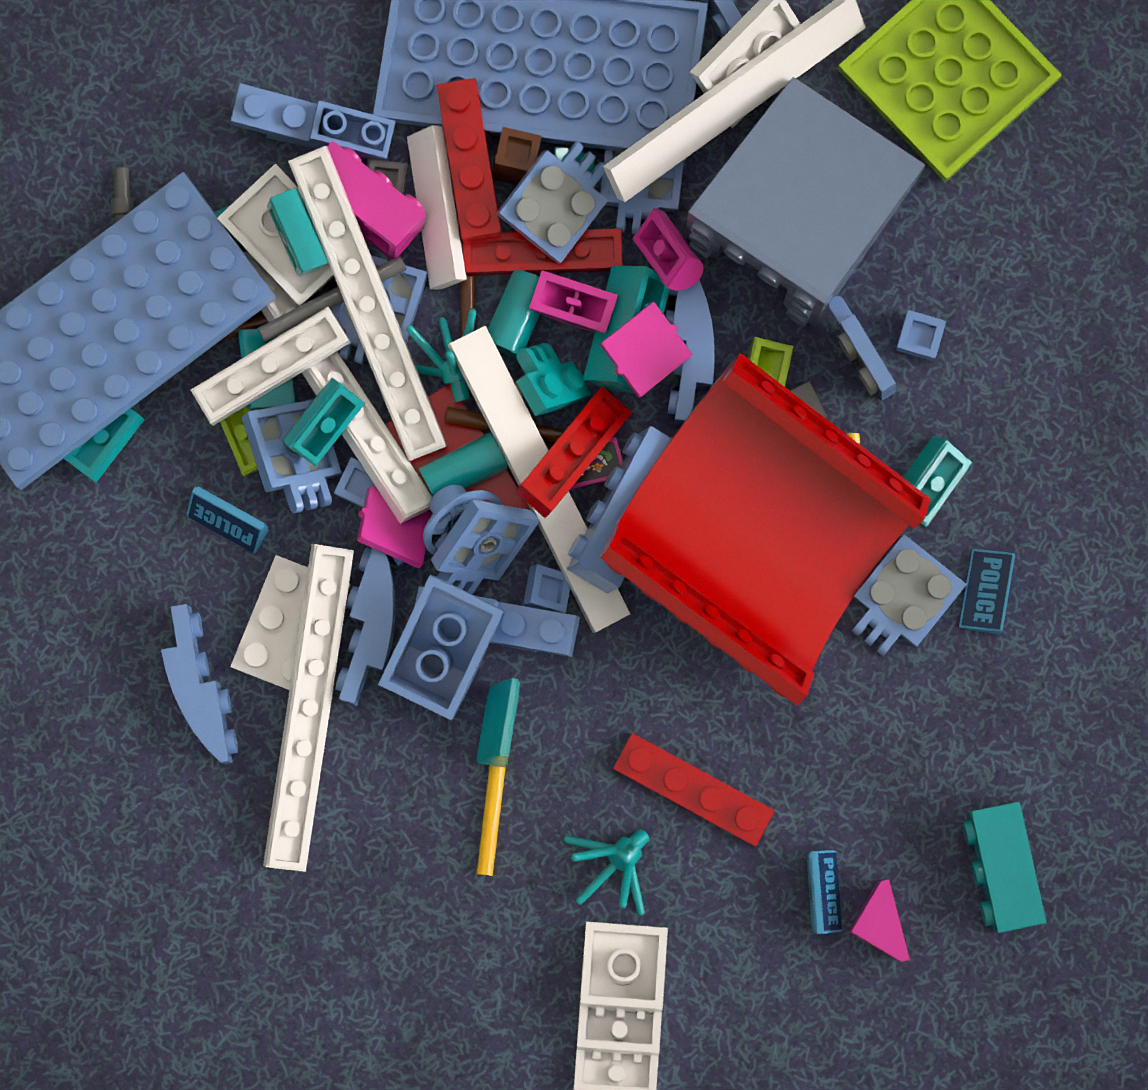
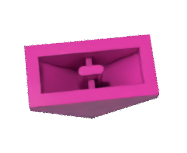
M542 270L529 309L572 328L606 334L618 295Z
M889 879L878 881L851 925L849 932L899 962L908 961L910 959Z

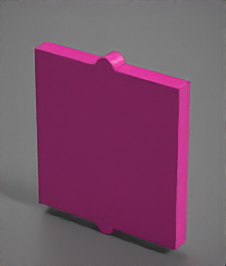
M651 302L599 344L615 365V373L623 376L638 398L642 397L692 356L690 350L677 334V326L669 323L655 302Z
M370 485L366 492L364 507L358 513L361 522L357 541L420 568L423 565L426 550L423 543V533L432 513L426 511L400 524L378 489Z

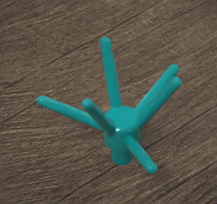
M470 309L468 312L463 336L473 332L476 318L475 309ZM441 317L439 325L447 361H444L412 325H408L406 331L438 367L415 365L418 374L442 377L444 384L450 383L455 402L470 399L466 381L456 363L453 352L448 347L452 340L446 319Z
M637 829L630 838L621 837L614 845L571 836L564 837L563 841L566 844L594 849L572 854V861L576 862L608 856L611 862L576 898L577 904H583L618 869L624 871L619 907H626L631 886L636 912L639 916L644 915L645 910L635 869L636 862L642 857L641 849L649 841V836L644 830Z

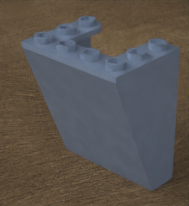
M793 77L688 212L684 239L689 243L697 257L705 261L708 257L717 259L722 253L723 247H725L724 253L730 259L741 265L747 262L758 269L757 275L767 284L775 288L780 284L788 289L783 303L788 309L786 315L792 321L803 327L807 323L816 327L828 310L830 300L837 296L920 177L925 164Z

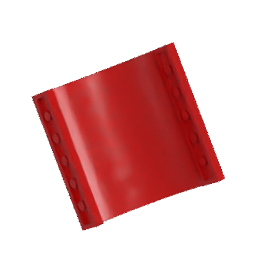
M740 353L701 399L653 464L620 516L600 559L606 562L612 571L623 575L638 586L647 597L655 599L670 610L679 621L690 625L706 637L712 646L722 649L738 661L743 669L754 673L770 685L779 696L786 697L797 706L807 696L814 676L812 671L828 637L853 599V596L909 525L915 529L925 519L931 499Z

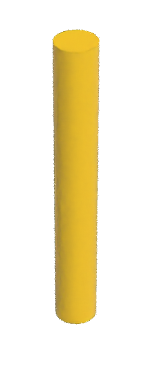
M489 765L477 874L493 876L505 776L504 767Z

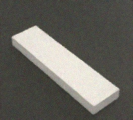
M432 125L408 136L407 141L416 199L421 203L426 212L424 228L421 230L429 285L430 289L439 290L466 280L443 126Z
M327 307L192 388L191 392L210 424L214 426L348 345L350 341L330 308Z

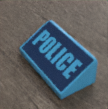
M199 486L197 488L194 487L187 510V517L255 554L269 531L267 525Z
M972 549L959 628L996 635L1002 633L1015 560L1014 553Z
M810 851L806 854L812 932L814 934L841 932L842 918L836 851Z

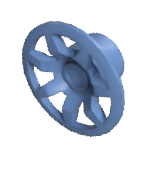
M449 485L439 490L430 501L429 508L433 515L427 522L423 533V543L432 555L436 553L472 499L479 501L488 500L495 504L503 505L500 498L489 491L466 492L461 485ZM432 534H442L436 544L433 545Z

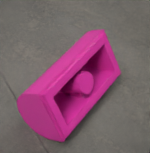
M653 208L632 239L667 288L676 291L688 289L702 276L703 264L667 214L662 210Z

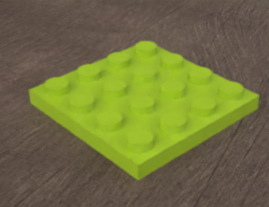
M911 0L848 56L837 69L944 182L948 181L1062 76L990 0Z

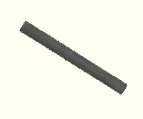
M398 256L376 267L381 282H384L405 271L406 266L402 258ZM339 287L258 327V332L263 341L266 342L292 329L327 307L331 309L345 301Z

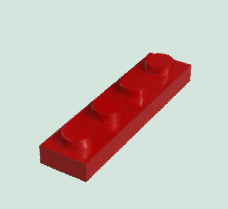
M476 78L438 84L436 86L462 240L467 242L501 236L502 230L500 218L496 214L498 206Z
M621 228L585 230L561 263H555L519 232H502L501 236L463 242L466 276L509 275L513 273L514 269L531 274H540L542 270L549 273L611 271L612 265L622 266Z
M602 386L514 492L546 518L632 412Z
M633 733L613 767L617 772L756 847L775 810Z

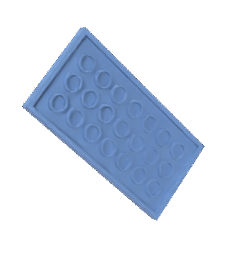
M391 0L373 115L396 121L395 123L423 127L432 125L443 126L436 85L476 78L486 135L500 136L502 127L541 135V142L573 145L578 141L588 148L624 152L695 101L697 82L690 71L701 60L708 3L686 0Z
M184 172L0 309V465L14 485L20 490L24 489L60 462L65 456L81 446L277 298Z

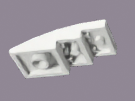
M586 922L574 1090H656L668 928Z

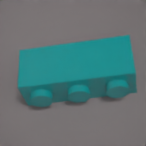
M612 265L606 291L618 295L606 334L597 332L594 334L583 380L599 387L603 386L609 391L634 393L623 376L615 373V365L599 344L651 302H655L664 314L670 289L665 286L655 270L646 266Z
M1020 802L967 812L968 821L962 822L966 844L968 846L974 845L977 861L971 862V868L976 886L983 885L986 901L980 902L984 925H992L993 933H1001L1047 923Z

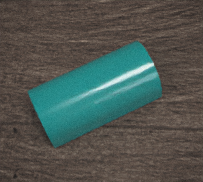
M297 189L288 190L271 197L267 208L297 276L303 277L328 265V259Z
M515 269L488 327V332L498 351L517 359V352L520 349L526 348L540 314L529 309L539 277Z
M331 377L282 441L316 467L361 410L365 402Z
M489 432L420 467L419 471L430 493L434 496L439 490L449 485H461L467 491L508 470V465L494 437Z

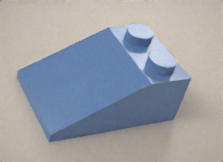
M430 574L378 685L452 720L458 712L476 675L504 610Z

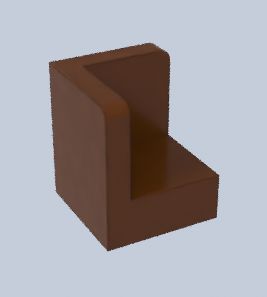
M502 127L492 168L493 180L518 185L537 159L541 135Z

